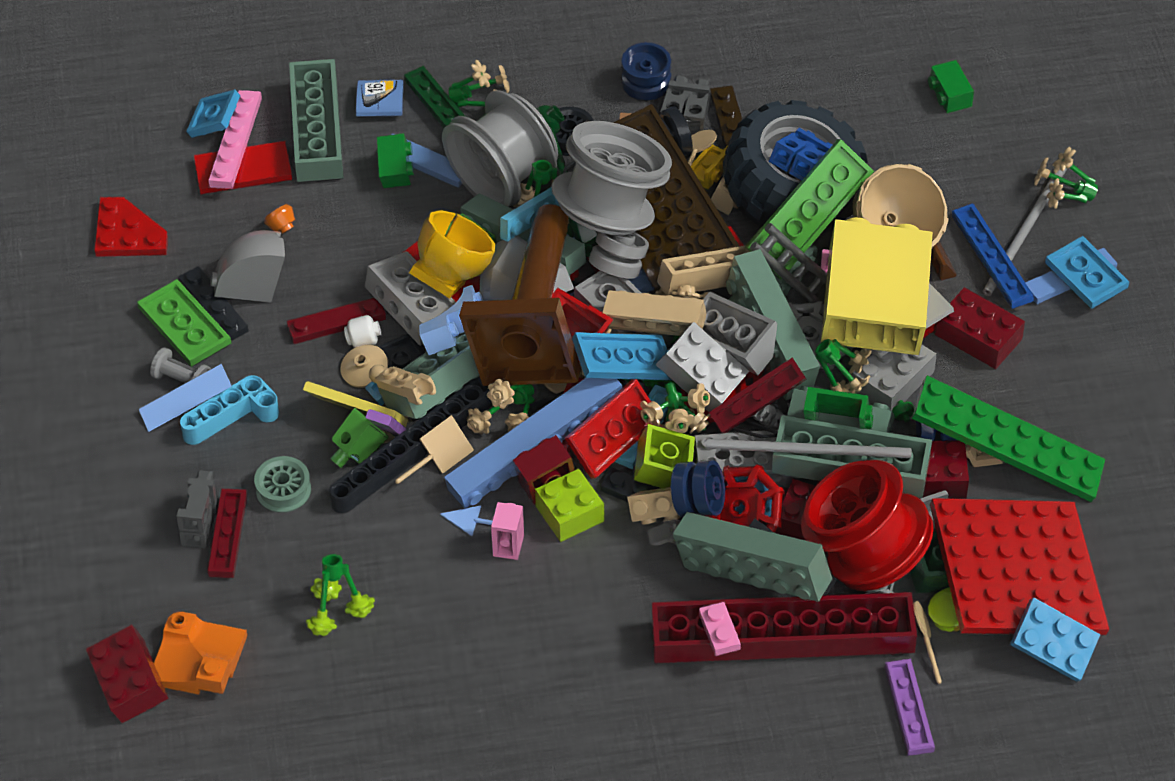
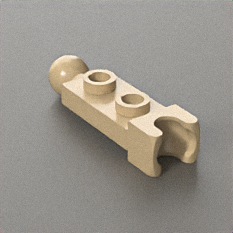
M374 365L369 371V378L377 384L378 388L406 397L410 403L420 405L422 404V400L419 399L421 396L436 394L435 384L429 375L423 373L417 375L394 366L386 369L383 365Z

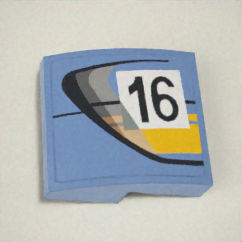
M403 80L358 81L356 116H402Z

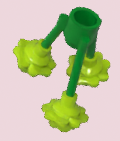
M329 554L323 557L322 579L316 578L314 585L310 589L314 593L315 598L321 599L317 616L306 620L307 628L311 629L312 633L317 636H326L332 629L337 628L335 620L327 617L326 602L338 598V593L342 590L338 580L341 579L342 575L345 576L349 585L352 599L346 604L345 612L353 617L364 618L374 607L375 599L367 594L361 596L350 575L349 565L343 564L342 557L337 554Z

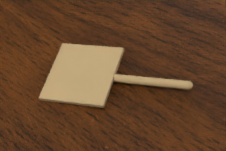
M452 415L420 438L429 455L397 478L395 482L399 484L431 459H433L443 474L474 451Z

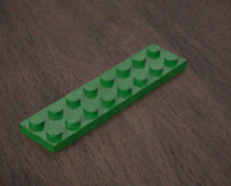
M928 375L924 378L912 419L1089 502L1096 498L1105 463L1104 458Z

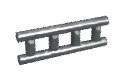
M772 223L767 224L765 231L770 235L761 246L754 242L750 246V250L761 249L771 269L809 303H817L820 299L815 294L823 284L826 285L827 273ZM776 241L785 248L777 260L768 253ZM792 255L801 263L793 274L784 267ZM807 270L816 276L808 288L800 282V279Z

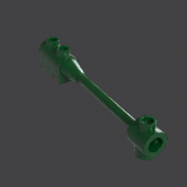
M543 105L536 109L545 119L555 137L558 147L557 169L561 175L566 163L556 134L560 130L559 123L564 121V116L557 106ZM569 217L567 234L569 237H574V239L584 243L586 257H589L592 247L598 245L596 243L598 231L589 229Z

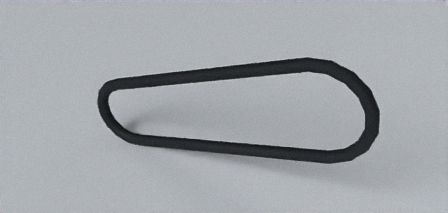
M747 420L742 423L773 434L764 435L738 428L731 429V431L758 438H774L778 434L776 430Z

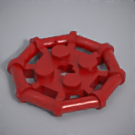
M759 464L744 467H730L729 465L723 467L724 483L727 482L728 484L725 487L723 510L720 515L710 516V518L747 527L755 518L761 523L762 521L766 522V527L773 532L781 528L783 525L781 523L782 495L785 492L783 487H779L764 471V467ZM735 477H748L747 482H736ZM758 480L768 489L767 491L762 493L755 487ZM772 499L771 517L765 515L766 501ZM740 502H743L745 510L739 514V512L735 511V507H738Z

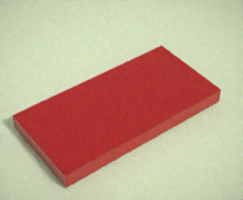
M285 141L246 147L233 189L292 180ZM218 151L194 155L200 194L231 190L209 186V178Z
M632 379L565 437L568 445L591 479L598 477L639 440L648 425L641 417L642 408L640 403L646 401L648 404L651 400L637 379Z

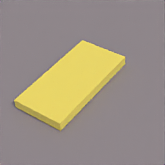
M309 381L304 385L303 390L318 399L351 410L356 408L365 415H367L368 410L372 409L392 416L405 428L407 426L408 419L395 410Z

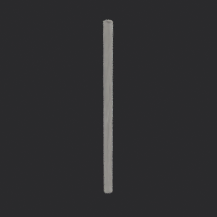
M1065 168L1064 171H1061L1060 169L1057 173L1054 174L1063 177L1067 168ZM1054 179L1049 180L1007 249L1006 254L1011 261L1049 199L1046 195L1051 192L1049 184H1054ZM992 278L989 279L983 289V294L986 296H991L997 286Z
M707 439L706 449L911 458L912 451L911 448L725 439Z

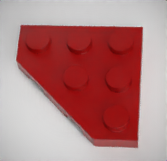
M100 197L95 243L96 257L167 255L168 234L164 228L124 197Z

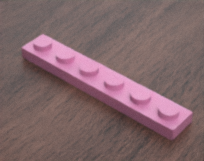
M238 91L241 96L230 119L229 126L225 130L209 178L210 187L233 189L262 100L261 92Z

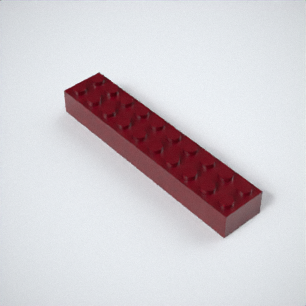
M912 592L822 596L819 602L809 599L804 600L800 597L652 602L654 663L915 653L917 631ZM724 602L741 647L740 650L715 656L699 616V608Z

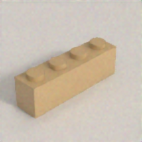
M745 246L662 259L657 282L666 295L677 292L678 286L682 285L694 286L695 292L726 287L734 256L748 253L749 251Z
M622 290L608 291L602 312L613 319L608 329L681 336L693 322L703 329L707 315L704 300L681 298L671 295H651L649 293H631Z

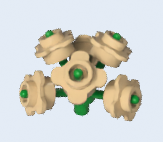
M668 383L665 385L668 395L665 397L666 402L661 405L655 401H651L648 404L646 401L640 403L642 419L648 424L652 423L661 428L685 433L689 426L692 429L689 432L691 434L694 430L698 433L702 430L705 431L707 429L706 426L709 424L706 419L710 414L706 416L704 410L705 406L710 403V395L708 391H705L703 383H699L697 388L691 389L688 396H682L681 393H677L675 383ZM688 401L691 408H697L698 414L695 415V411L689 409L684 402ZM667 407L666 423L660 424L659 420L663 418L662 410Z

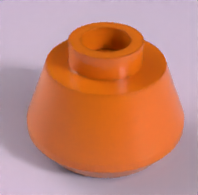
M285 204L272 211L265 217V225L273 231H280L282 234L294 227L292 223L295 221L292 206Z

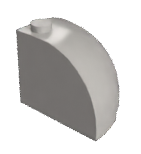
M269 230L253 231L238 237L228 245L217 263L215 272L211 274L210 285L214 287V296L271 303L285 258L284 240L279 238L281 232Z

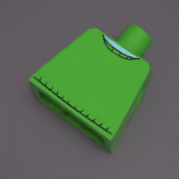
M356 408L351 411L332 437V441L339 449L330 459L340 468L350 458L360 464L389 438L385 432L367 420L366 416Z

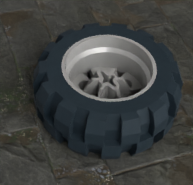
M790 100L786 105L775 101L761 106L758 110H753L738 123L725 151L723 174L725 183L728 185L730 197L737 207L743 206L746 209V217L757 225H760L761 222L765 224L801 182V180L789 174L790 170L786 172L769 162L776 142L801 128L815 134V137L825 143L834 144L837 139H841L867 164V156L862 141H855V131L845 121L839 122L833 118V112L821 106L818 109L808 107L807 102ZM856 193L823 230L824 233L834 228L835 219L846 221V218L853 215L852 207Z

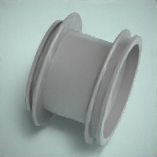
M495 90L486 97V115L477 121L465 116L455 117L444 128L442 143L451 167L474 197L480 193L509 207L519 202L521 198L520 182L530 175L533 162L547 160L552 164V168H557L558 147L549 125L532 104L517 94Z
M588 121L577 125L566 143L569 155L576 162L573 172L557 176L552 183L553 195L559 202L563 212L575 222L589 229L611 235H627L650 226L654 221L655 213L650 202L645 197L648 189L660 187L669 180L670 168L672 166L669 153L651 137L621 124L605 121Z

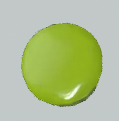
M950 588L943 589L931 598L928 605V614L939 629L957 632L960 628Z

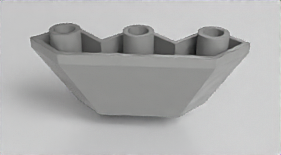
M515 236L508 242L505 240L497 242L491 263L480 275V294L483 301L512 299L527 241L519 236ZM560 263L554 291L560 288L567 292L574 289L566 266Z

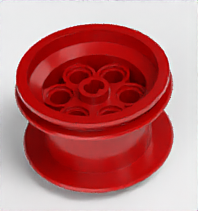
M856 461L832 471L814 488L807 500L802 515L801 533L804 540L821 544L824 552H828L827 560L831 573L844 585L854 590L869 591L879 589L905 576L922 559L933 536V521L926 505L918 497L902 493V476L894 465L886 461Z

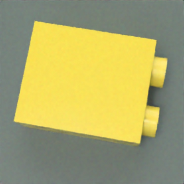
M858 217L850 218L846 221L835 219L829 248L821 342L826 339L831 341L836 339L842 346L919 355L926 329L933 232L919 230L911 224H898L891 227L871 224L868 220Z

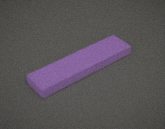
M372 409L368 410L365 417L381 430L395 435H399L406 430L392 416Z
M911 659L885 662V671L908 756L934 752L935 746Z

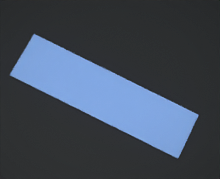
M222 364L145 405L139 411L148 432L232 386Z

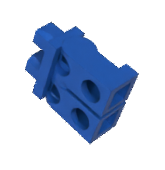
M798 128L795 133L793 132L776 142L769 162L786 172L790 170L789 174L802 181L833 144L825 143L815 137V134Z

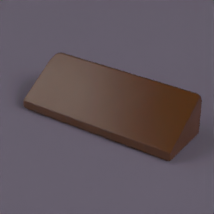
M938 241L931 248V263L941 281L956 277L957 274L940 241Z

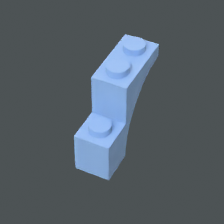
M473 285L463 288L462 295L458 301L444 313L419 325L420 337L428 355L456 346L455 336L464 332L459 317L462 303L465 301H483L480 292H475Z

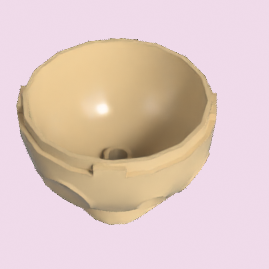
M894 164L879 168L863 182L853 200V218H863L871 224L891 227L898 224L914 225L919 230L933 232L932 247L938 243L946 231L949 218H947V205L942 190L931 176L923 172L922 168L914 165ZM887 216L892 218V223L888 222Z

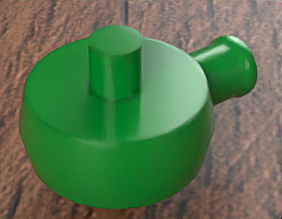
M900 400L897 402L898 405L892 409V412L895 414V420L909 422L915 407L912 402Z

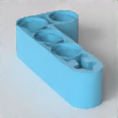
M255 375L247 376L232 385V387L184 414L180 419L183 440L190 445L199 444L251 411L262 422H273L279 417L277 395L260 377Z

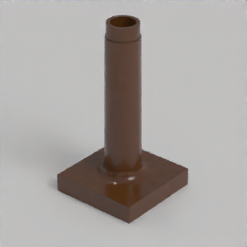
M547 204L538 208L532 222L511 300L465 301L462 303L459 317L483 386L493 384L497 379H501L502 382L508 381L509 385L578 383L581 366L560 298H552L569 222V216L563 212L560 206Z

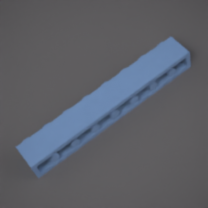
M585 378L446 475L444 478L447 489L464 509L470 505L477 504L487 493L497 490L510 477L517 476L513 459L521 452L529 451L538 446L542 440L552 438L557 435L562 443L566 436L623 388L622 384L617 379Z

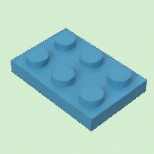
M1084 236L1048 255L1045 263L1091 309L1127 289L1129 286V281Z
M1033 597L1029 599L1010 645L1078 682L1083 677L1100 634Z

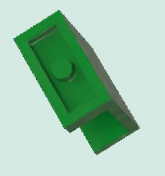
M808 387L804 405L805 419L818 421L819 412L859 418L860 428L872 430L874 415H872L873 405H869L868 395Z

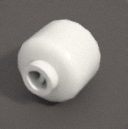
M365 315L350 319L347 326L344 327V332L348 345L356 348L362 345H376L378 336L381 335V328L378 321L374 322L371 316Z

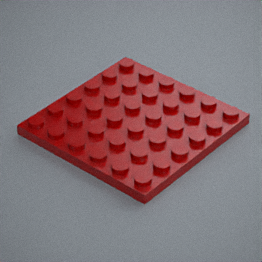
M933 498L931 500L932 517L961 633L1015 634L1029 599L1033 597L1100 635L1108 633L1110 630L1075 502Z

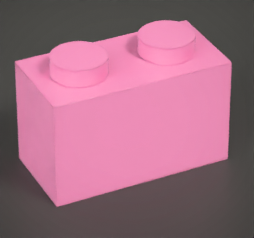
M497 503L491 525L493 556L518 560L524 538L523 506L514 503Z

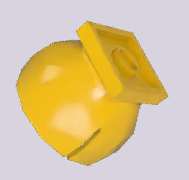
M439 210L431 212L423 222L417 242L420 259L412 266L409 274L450 299L465 284L466 280L481 275L487 268L495 252V243L490 235L473 221L457 214L452 222L456 215L455 213Z

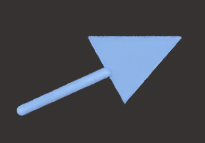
M481 505L440 514L470 536H473L476 523L492 525L493 522L492 520L478 518Z

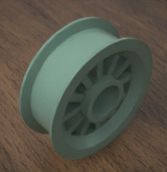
M289 456L274 457L261 464L255 473L254 482L257 499L262 506L274 512H290L301 507L308 500L311 493L309 471L305 464Z

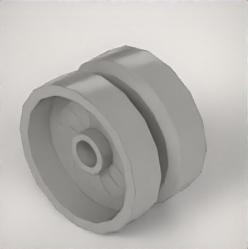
M598 232L596 235V243L598 245L592 247L589 262L597 269L616 277L627 279L638 277L642 267L640 259L646 256L649 242L635 232L627 235H611Z

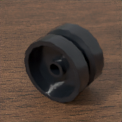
M676 107L662 110L659 116L684 156L691 154L693 142L684 116Z

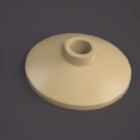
M374 345L356 347L343 358L340 368L341 375L349 385L365 388L372 382L369 378V371L374 365H383L386 369L388 368L387 356L382 349Z

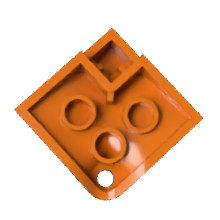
M176 612L170 615L165 624L163 640L154 662L164 688L198 695L201 690L223 694L228 679L233 677L247 638V630L200 620L196 614L187 612Z

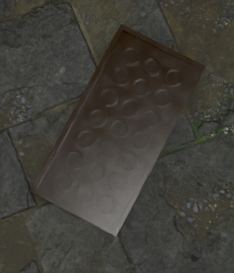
M652 104L613 122L633 128L651 137L666 149L672 160L670 178L667 183L660 187L648 189L645 197L654 209L655 218L653 223L635 232L649 242L646 256L640 259L642 262L641 269L655 292L661 289L657 279L662 259L740 247Z

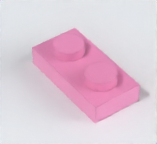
M721 602L699 608V616L715 656L740 650L741 643L725 603Z

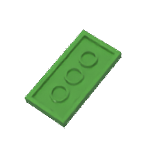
M178 279L137 302L140 311L191 367L231 344V337Z

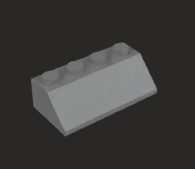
M709 292L703 299L707 314L703 330L747 368L749 372L759 375L773 358L777 322Z

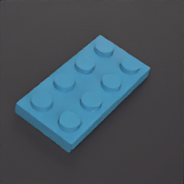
M575 332L572 337L585 378L672 380L656 366V363L668 351L662 335Z

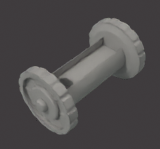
M164 347L155 355L151 364L150 374L156 379H161L164 375L187 383L211 370V367L201 365L198 369H195L172 359V351Z

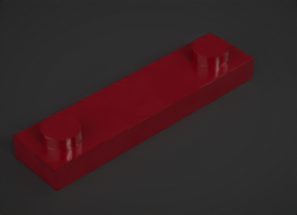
M374 297L286 322L293 344H298L342 332L350 319L369 315L374 322L386 320V314L383 306Z
M792 357L709 413L721 432L727 433L806 381L807 378Z
M221 488L208 566L209 577L234 578L247 501V490Z

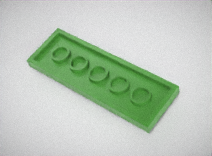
M837 139L745 248L751 252L750 246L754 242L761 246L770 235L765 231V227L767 224L772 223L801 251L805 252L874 171L841 139ZM776 241L768 253L777 260L785 248ZM792 255L784 267L789 271L798 260ZM771 269L773 274L778 279H782L773 269Z

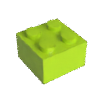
M648 424L638 440L634 480L660 488L671 487V477L675 465L680 462H693L695 437Z
M580 469L574 470L535 489L536 508L560 542L604 522V503Z

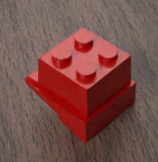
M557 288L552 295V298H560L571 337L574 336L575 332L605 333L613 321L606 314L591 305H586L560 288Z

